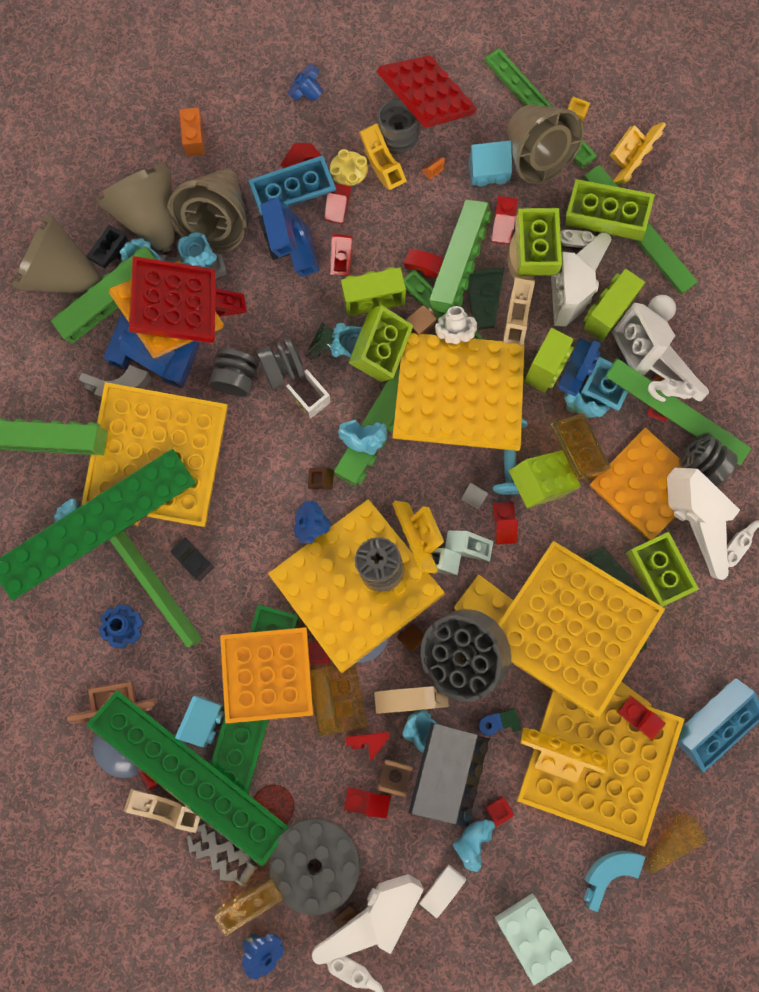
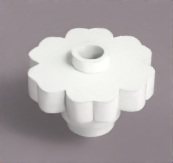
M453 306L448 309L446 314L438 318V323L435 325L438 338L445 339L446 343L458 344L460 341L467 342L474 338L475 331H477V322L474 317H468L462 307Z

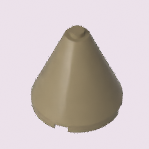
M167 162L154 165V169L146 171L143 169L116 182L102 191L104 197H100L99 194L95 196L101 208L139 238L149 241L151 247L157 252L161 250L162 253L173 249L172 244L175 243L174 228L169 220L171 213L167 209L169 198L172 195L171 170Z
M222 169L179 185L169 198L167 209L171 213L169 220L181 237H188L194 232L202 233L207 238L210 248L217 249L216 253L227 252L236 248L244 238L247 230V218L238 177L234 171Z
M46 213L42 219V223L46 224V227H38L17 271V274L22 276L21 280L18 278L14 279L11 287L19 291L86 293L89 287L101 281L102 275L57 220Z

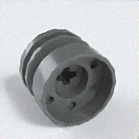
M399 98L385 102L378 112V125L389 152L395 154L408 152L417 144L419 121Z
M288 337L283 339L284 349L279 341L275 342L277 350L275 353L272 352L269 346L256 350L257 357L272 390L285 385L283 375L287 374L291 381H295L293 371H296L299 378L305 376L300 355Z
M228 348L219 349L216 354L217 359L214 361L215 366L218 368L211 371L208 381L209 386L222 393L238 397L250 396L253 381L249 377L256 376L259 361L242 351Z
M703 433L686 447L679 460V465L681 468L700 470L715 486H718L732 473L737 464L738 456L728 447L721 446L722 443L715 439L712 434Z
M382 537L370 538L357 549L355 566L364 584L371 590L379 592L389 591L401 582L405 572L404 563L398 548L393 542Z

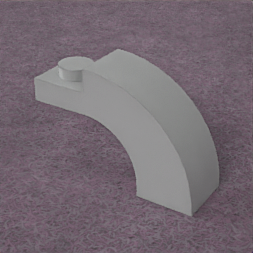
M129 365L126 372L116 380L104 381L81 373L79 381L84 385L83 388L94 393L99 400H102L105 382L145 389L152 377L147 371Z

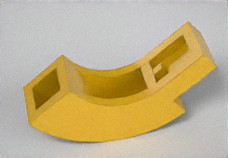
M375 123L359 131L365 147L364 152L381 183L388 190H391L407 182L400 163L394 160L386 146L379 125Z

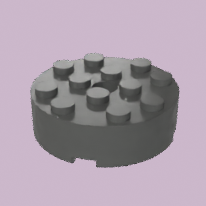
M461 609L442 617L427 629L421 643V661L425 673H428L435 683L433 686L442 694L458 701H476L488 695L505 680L511 665V649L506 634L496 621L482 612Z
M311 817L292 824L277 840L279 844L270 856L269 874L272 886L282 902L291 909L308 915L328 913L341 906L352 894L358 880L360 868L358 848L350 833L330 819ZM311 859H318L321 862V868L313 870L309 866V861Z

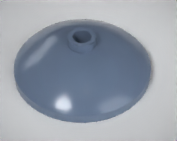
M94 735L93 754L98 765L106 773L120 778L138 775L139 768L99 736Z

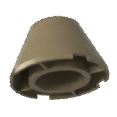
M533 104L526 105L516 111L506 129L507 140H511L512 157L517 173L524 181L530 184H542L560 175L563 172L561 169L567 162L574 160L584 135L582 120L579 119L575 112L568 109Z

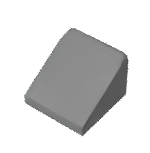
M470 483L462 496V500L479 509L488 493Z

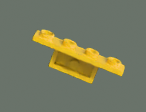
M664 122L654 125L646 136L635 125L629 127L609 155L621 168V171L614 179L616 185L625 184L631 179L634 169L641 165L644 155L651 151L654 141L663 134L662 130L666 126Z
M395 500L392 503L395 514L400 521L418 568L421 572L435 574L438 569L431 553L444 540L430 508L423 506L414 515L409 503Z
M524 727L522 730L521 744L540 750L534 768L577 783L584 767L604 774L607 771V757L601 753L581 748L579 745L570 744L534 729Z

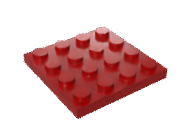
M430 55L381 65L377 70L378 75L424 128L471 116L477 110L471 99L466 97L460 90V87L451 80L448 73Z
M133 256L129 332L214 343L215 269Z

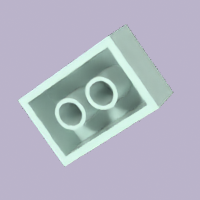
M530 894L495 917L533 985H536L572 962L570 955L533 894Z

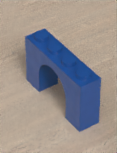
M272 198L266 203L261 204L260 207L271 251L278 257L291 253L295 272L301 277L320 271L310 228L280 198Z
M121 314L103 358L109 365L127 370L131 358L118 351L120 346L118 339L123 331L127 332L129 330V322ZM193 341L173 350L175 351L173 361L163 376H160L164 383L180 388L184 387L200 346L198 341Z
M129 330L127 332L123 331L118 339V342H120L119 352L160 376H163L173 361L175 355L173 350L153 359L143 342L134 332H129Z

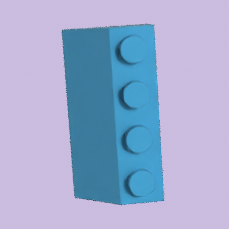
M323 156L248 180L255 204L261 215L260 205L272 198H280L287 206H291L336 191Z
M735 678L682 726L677 743L703 773L759 722V700L755 691Z

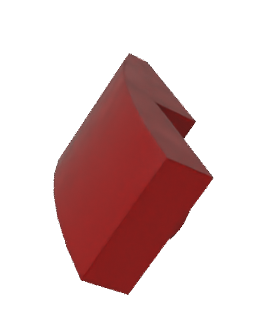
M410 249L403 264L405 269L423 270L424 275L427 277H438L444 258L429 252Z

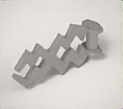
M206 824L198 826L196 832L201 831L202 843L209 841V849L202 851L201 841L194 845L189 835L187 837L189 853L196 851V859L210 856L212 871L220 869V880L234 881L240 886L246 887L248 880L255 869L257 870L258 865L241 850L235 852L234 844L230 841L218 845L216 831L207 834ZM227 850L228 862L239 859V866L247 863V867L242 875L238 877V869L228 873L226 860L218 862V853Z

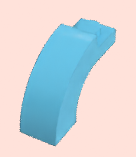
M615 851L598 859L591 866L584 879L592 885L585 892V905L589 909L598 912L608 884L614 878L623 875L639 878L645 856L632 851Z

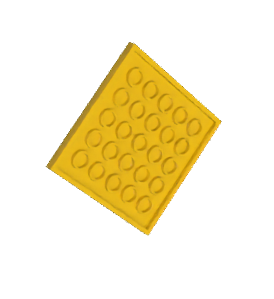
M410 333L400 363L393 439L520 451L524 344L503 343V341L473 338L467 342L460 341L458 344L446 343L445 339H440L437 335Z
M105 382L97 423L101 425L100 427L108 431L104 456L91 455L81 505H84L173 448L196 482V485L150 513L147 517L206 527L228 404Z
M369 499L332 525L327 533L319 535V537L314 539L313 543L305 545L268 573L341 673L445 595L444 591L429 573L420 571L413 553ZM382 537L389 539L396 545L403 560L405 571L403 578L395 588L389 591L379 592L371 590L364 584L355 566L357 549L370 538Z
M553 541L498 625L502 628L509 641L511 663L598 719L665 608Z
M552 690L539 732L551 737H557L570 744L579 745L581 748L601 753L607 757V771L604 774L584 767L577 783L534 768L540 750L533 748L517 801L645 847L684 718L644 705L666 723L652 741L617 713L627 698L613 694L601 716L597 719Z

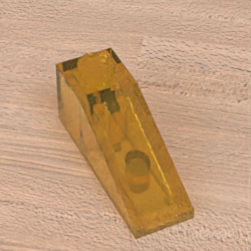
M682 813L673 818L674 822L668 826L644 866L646 872L652 875L708 841L693 815Z
M270 879L238 894L219 906L214 919L224 935L227 936L281 902L284 897L274 881Z

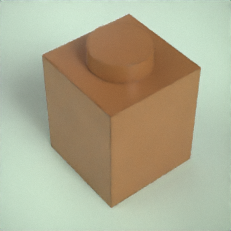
M422 305L405 320L413 325L411 333L420 335L427 334L435 327L437 317L433 310L427 309Z

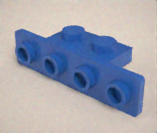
M579 338L557 386L558 389L572 396H577L586 375L591 376L596 366V362L601 354L598 351L600 342L593 340L590 343Z

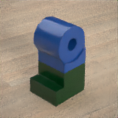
M516 709L484 716L478 723L480 732L487 736L495 734L497 730L510 727L511 732L521 731Z

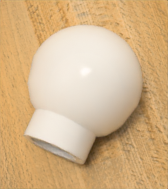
M667 295L654 297L648 305L649 309L666 321L673 318L676 312L674 300Z

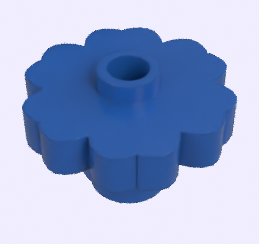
M312 63L307 65L295 77L292 86L289 88V96L296 101L304 95L308 100L315 101L323 91L320 87L321 84L315 80L319 69Z
M305 501L302 507L298 508L295 515L294 533L295 538H299L300 543H313L314 538L329 531L330 519L323 515L322 507L318 506L317 502Z
M119 604L115 607V610L107 609L105 614L101 616V622L103 623L99 627L101 638L109 641L112 647L125 648L128 643L135 644L142 636L140 628L144 625V622L141 619V614L133 612V608L128 605Z
M270 932L265 937L251 934L244 940L242 947L245 954L241 966L244 968L245 974L250 979L256 980L261 975L266 976L276 967V961L282 957L285 948L282 944V939L277 934Z

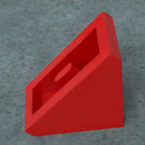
M294 143L282 161L281 166L286 168L322 155L312 143Z

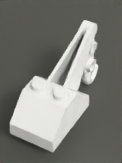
M569 229L560 231L561 245L583 249L577 255L575 253L562 252V267L558 275H551L554 326L566 327L584 312L587 305L591 303L593 294L598 291L599 282L596 280L595 271L612 240L611 236L607 233H600L598 236H594L589 231Z
M634 303L612 331L628 365L643 376L651 369L665 378L663 381H654L648 385V391L651 396L659 401L665 402L666 399L660 396L656 390H660L668 397L675 396L683 399L693 397L697 401H702L709 394V390L670 346L675 334L668 322L644 304Z
M674 468L667 477L668 505L674 511L673 514L681 521L688 520L690 522L710 575L713 578L723 580L728 576V567L735 566L751 546L753 534L759 528V520L753 521L747 528L737 532L727 545L726 521L733 520L740 509L700 470Z
M407 874L378 883L376 889L372 887L366 899L368 907L315 946L312 951L313 961L316 964L326 963L332 975L355 988H367L375 992H384L383 987L373 979L363 965L346 955L377 944L382 950L389 954L392 953L424 890L420 880Z

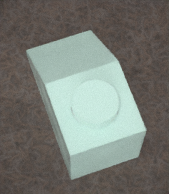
M448 531L445 548L461 554L462 557L490 562L493 541L469 531Z
M437 548L431 553L438 569L436 573L458 574L461 554L446 548Z

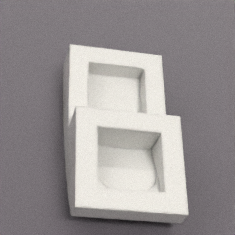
M448 865L435 880L434 885L423 896L419 904L434 917L438 918L465 883L466 878Z

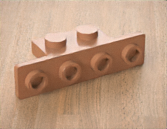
M133 681L90 688L88 693L91 710L73 713L67 717V721H75V724L87 722L88 718L93 717L116 690L143 711L152 710V706H155L158 700L155 698L136 702Z

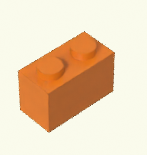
M199 107L179 109L182 145L186 156L205 154L203 121Z

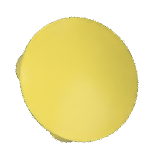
M346 149L340 150L330 164V175L338 184L356 185L366 177L368 172L367 159L357 152Z

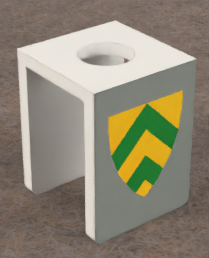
M305 370L304 373L307 381L322 398L311 407H308L289 384L286 386V389L292 399L311 419L331 401L327 391L308 370Z

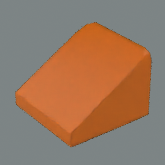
M445 158L434 159L423 167L421 171L428 179H432L444 170Z

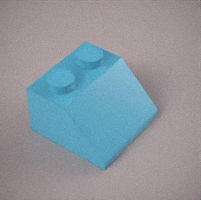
M511 140L471 145L468 163L471 186L484 187L492 183L502 185L510 181L512 174Z
M599 357L581 393L619 411L628 392L605 377L613 363Z
M193 696L175 738L200 747H207V744H212L216 732L213 731L216 723L220 724L225 714V711H222L224 706L202 696Z

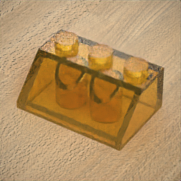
M584 413L550 424L579 482L596 478L611 468Z
M355 664L343 673L339 671L336 665L310 671L312 701L319 737L368 726Z

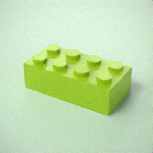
M576 179L566 214L565 226L643 241L655 194Z

